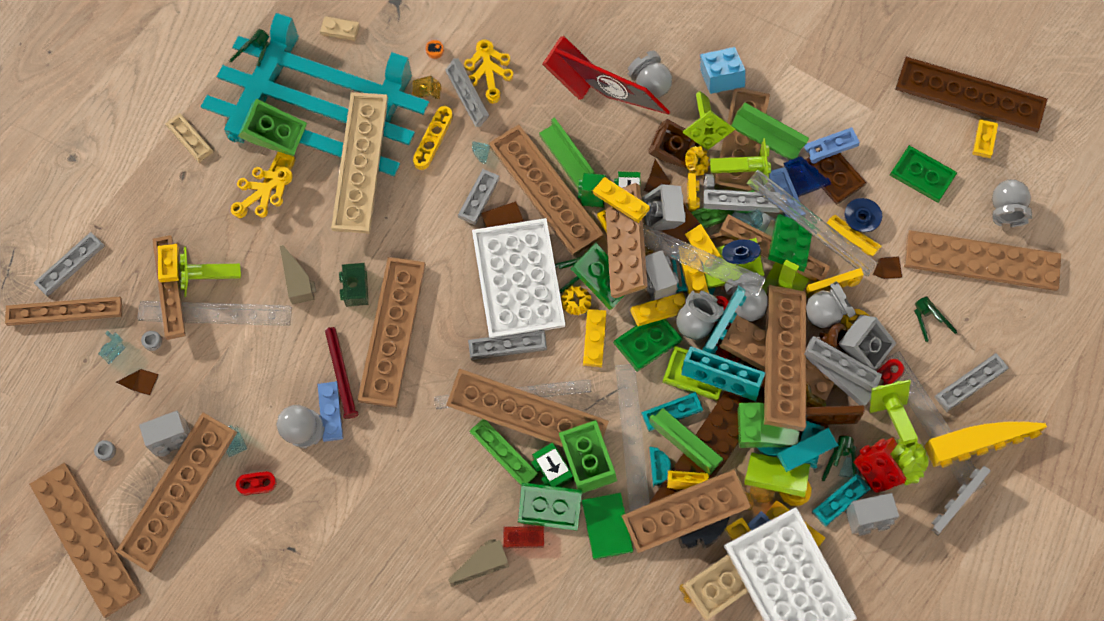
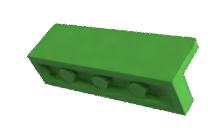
M747 103L740 107L731 125L736 131L761 145L763 138H765L766 145H769L770 150L792 162L796 161L800 150L809 140V137Z
M552 118L551 126L539 132V136L578 189L579 179L583 180V173L595 174V172L556 118Z
M664 408L656 416L651 415L649 417L650 425L708 473V475L722 463L723 459Z

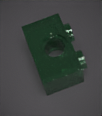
M365 263L342 265V271L339 272V281L343 283V289H340V300L344 301L346 307L369 305L368 278ZM351 283H358L355 287H349Z

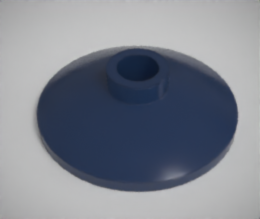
M857 198L847 205L844 217L852 229L867 233L879 227L882 221V211L874 201L867 198Z
M746 239L732 241L722 249L723 259L732 264L752 262L761 253L758 243Z

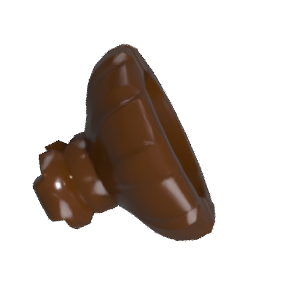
M837 323L830 328L828 333L821 331L818 339L845 354L838 343L848 331L843 323Z

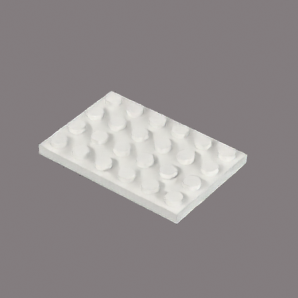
M547 219L472 230L489 338L565 327Z
M793 508L724 545L764 621H853L857 619L797 508Z

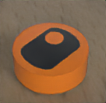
M438 40L429 41L426 45L427 55L433 59L440 58L444 53L443 44Z

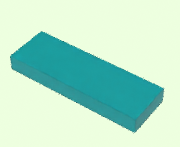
M696 392L643 411L641 415L649 432L655 430L650 425L649 417L651 415L656 416L662 408L675 419L681 420L702 412L703 407Z
M827 428L778 453L777 456L785 471L788 472L837 447L838 444L830 429Z
M857 474L813 509L812 513L826 527L846 511L853 501H858L871 488Z

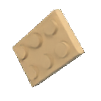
M729 554L682 585L705 621L748 592Z

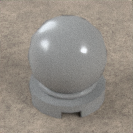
M656 51L646 52L648 56L642 59L638 57L628 67L629 73L627 74L631 80H636L637 84L647 88L656 98H659L668 93L672 86V75L669 69L660 63L661 57Z
M1006 180L999 183L993 191L992 202L995 210L992 215L993 222L996 225L1002 226V223L1010 224V227H1017L1028 224V219H1032V210L1029 208L1031 195L1028 187L1023 182Z
M758 273L741 275L740 280L733 282L731 279L724 285L726 293L732 296L738 286L745 289V296L747 298L742 307L738 305L735 312L739 317L749 322L762 318L768 306V296L764 289L760 287L764 282L762 276L759 277Z
M837 281L830 284L832 288L830 291L817 292L807 302V318L816 327L828 329L834 324L841 322L843 315L847 314L849 318L856 315Z
M692 291L686 298V304L679 310L676 317L679 332L692 340L703 339L710 334L715 322L721 318L724 312V308L716 303L718 299L705 291H700V293Z
M292 405L284 408L279 414L276 423L279 435L286 442L304 449L313 444L316 445L323 437L325 430L322 417L317 412L302 405Z

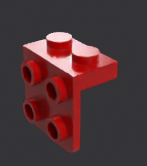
M894 437L888 440L881 439L873 446H864L860 449V454L854 460L855 465L875 493L886 491L907 481L906 476L890 455L898 444Z

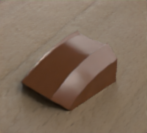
M666 119L656 130L653 141L648 149V154L667 163L687 168L685 162L686 153L692 147H699V144L683 133L685 128Z

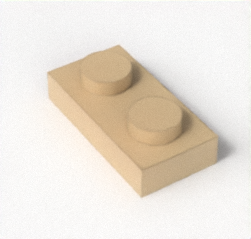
M324 16L320 33L323 36L356 41L360 25L356 21Z

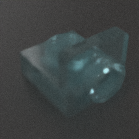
M758 209L755 210L751 217L746 213H739L737 211H734L732 214L733 217L756 229H759L763 223L761 211Z
M107 330L105 334L111 341L106 343L98 354L104 361L110 364L125 347L121 343L123 339L117 333L112 335Z
M233 425L228 426L238 432L226 450L229 457L247 450L238 425L235 427Z

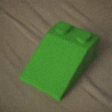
M255 99L251 104L238 137L255 145L294 156L307 122L261 100Z
M739 403V448L792 447L799 443V430L764 424L765 403Z
M596 420L559 433L578 490H582V493L617 482L615 470Z

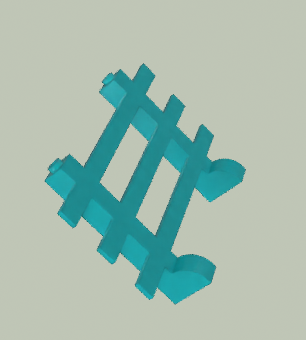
M276 13L270 27V45L265 51L260 66H256L253 74L251 75L222 65L216 76L217 79L245 88L237 105L206 95L201 105V108L229 118L224 131L227 138L235 143H244L246 141L238 137L251 104L255 99L266 102L268 96L347 123L348 108L276 84L275 82L283 67L359 93L388 95L383 137L410 145L415 132L391 124L390 121L398 106L424 115L429 101L404 93L412 78L408 57L391 52L385 69V80L381 85L291 54L299 38L293 18ZM238 35L232 48L239 51L249 39ZM251 44L243 53L259 58L263 47L257 48ZM306 129L304 130L299 142L300 144L340 158L342 157L343 142ZM380 156L378 171L395 176L400 162Z

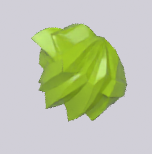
M901 439L896 440L898 444L890 455L907 478L904 484L907 486L911 483H919V479L924 477L923 472L926 471L929 463L926 450L918 441L903 445Z

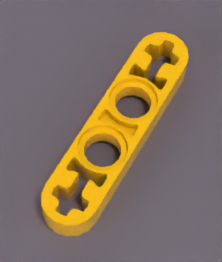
M447 106L437 109L413 156L414 166L418 170H425L430 166L452 122V110ZM447 113L448 116H445L442 120L441 115ZM435 127L442 129L439 134L432 133V129ZM427 142L434 143V147L431 149H426L424 145ZM424 156L425 162L422 161L420 164L418 160H421Z

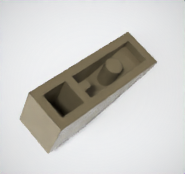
M284 245L280 246L288 296L291 303L297 304L315 300L314 293L317 292L315 282H311L307 273Z
M496 539L485 542L484 546H481L448 579L451 587L509 567L501 540L496 541Z

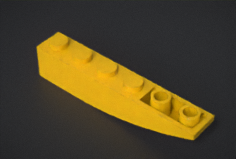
M1036 422L982 424L932 438L924 447L933 467L941 465L944 468L953 464V461L958 459L960 462L970 459L971 455L977 454V456L988 453L989 449L992 448L1000 450L1006 447L1008 443L1012 442L1013 445L1021 443L1026 437L1031 439L1037 438L1042 435L1041 432L1047 425L1046 423Z

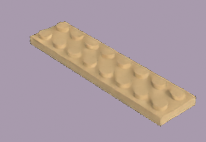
M351 92L331 226L332 231L370 234L388 95Z

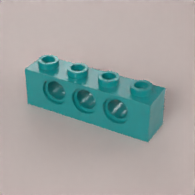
M690 346L684 359L681 375L756 401L763 384L765 372Z

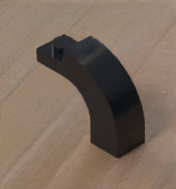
M729 517L680 537L679 543L681 548L693 549L699 546V542H701L703 549L710 547L722 536Z

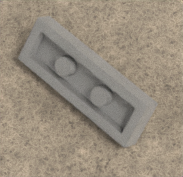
M482 169L458 214V218L476 225L500 179L499 175Z

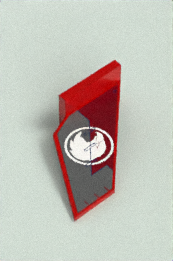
M561 36L542 63L578 100L583 99L590 87H592L607 98L667 115L670 114V111L647 88L595 66L565 36Z

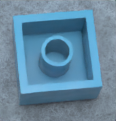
M735 47L700 54V71L710 94L745 87V68Z

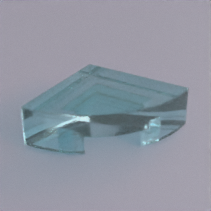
M473 141L472 150L474 155L480 162L486 164L490 146Z
M846 457L838 476L846 478L854 476L852 458Z

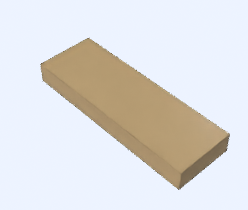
M180 113L165 123L199 163L213 153L211 147Z

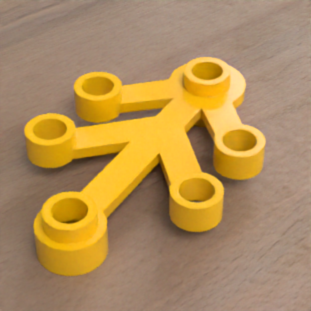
M483 39L476 44L477 52L473 57L465 60L464 68L466 71H473L475 64L483 57L481 66L474 74L468 77L470 80H475V82H471L475 87L478 84V80L486 73L488 85L486 100L491 104H495L500 100V91L495 88L493 72L503 77L505 81H511L513 79V71L511 69H503L490 60V56L499 60L503 66L510 64L509 54L499 53L493 49L491 41Z
M255 167L252 170V175L256 179L269 178L272 180L268 183H260L240 178L237 181V186L241 190L251 189L257 191L244 201L232 204L231 213L237 218H243L247 214V207L261 198L260 205L256 207L255 213L261 218L266 217L269 199L276 207L282 205L285 185L292 181V172L286 167H281L276 172L265 171L260 167ZM276 187V193L270 198L271 190Z

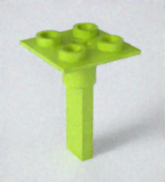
M699 91L696 97L700 118L685 129L683 133L706 150H709L732 133L735 128L711 111L709 97Z
M763 138L759 156L710 158L711 173L760 171L763 189L765 183L769 181V173H771V162L767 161L769 145H766L765 138Z
M184 247V253L180 254V290H184V297L187 295L188 280L241 278L240 263L187 264L186 247Z
M785 260L783 265L775 262L761 288L764 289L766 294L769 285L803 291L810 279L797 273L798 265Z
M911 380L897 381L893 384L872 388L869 413L887 409L903 445L918 441L915 430L903 405L908 403Z

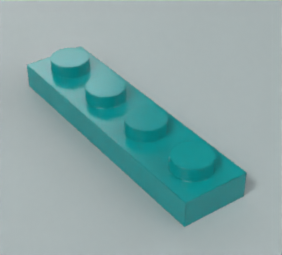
M737 287L702 351L715 354L718 346H716L718 340H723L728 331L725 329L729 322L733 323L737 316L735 311L738 305L742 307L747 298L744 288Z

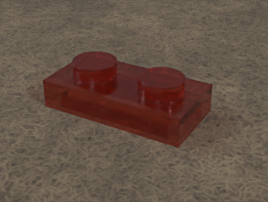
M544 526L503 527V547L544 548Z

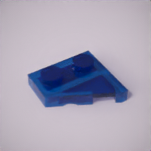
M801 156L783 163L798 197L831 185L829 178L824 177Z

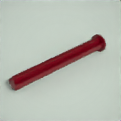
M328 327L325 330L345 413L343 418H355L359 415V412L355 409L335 327Z

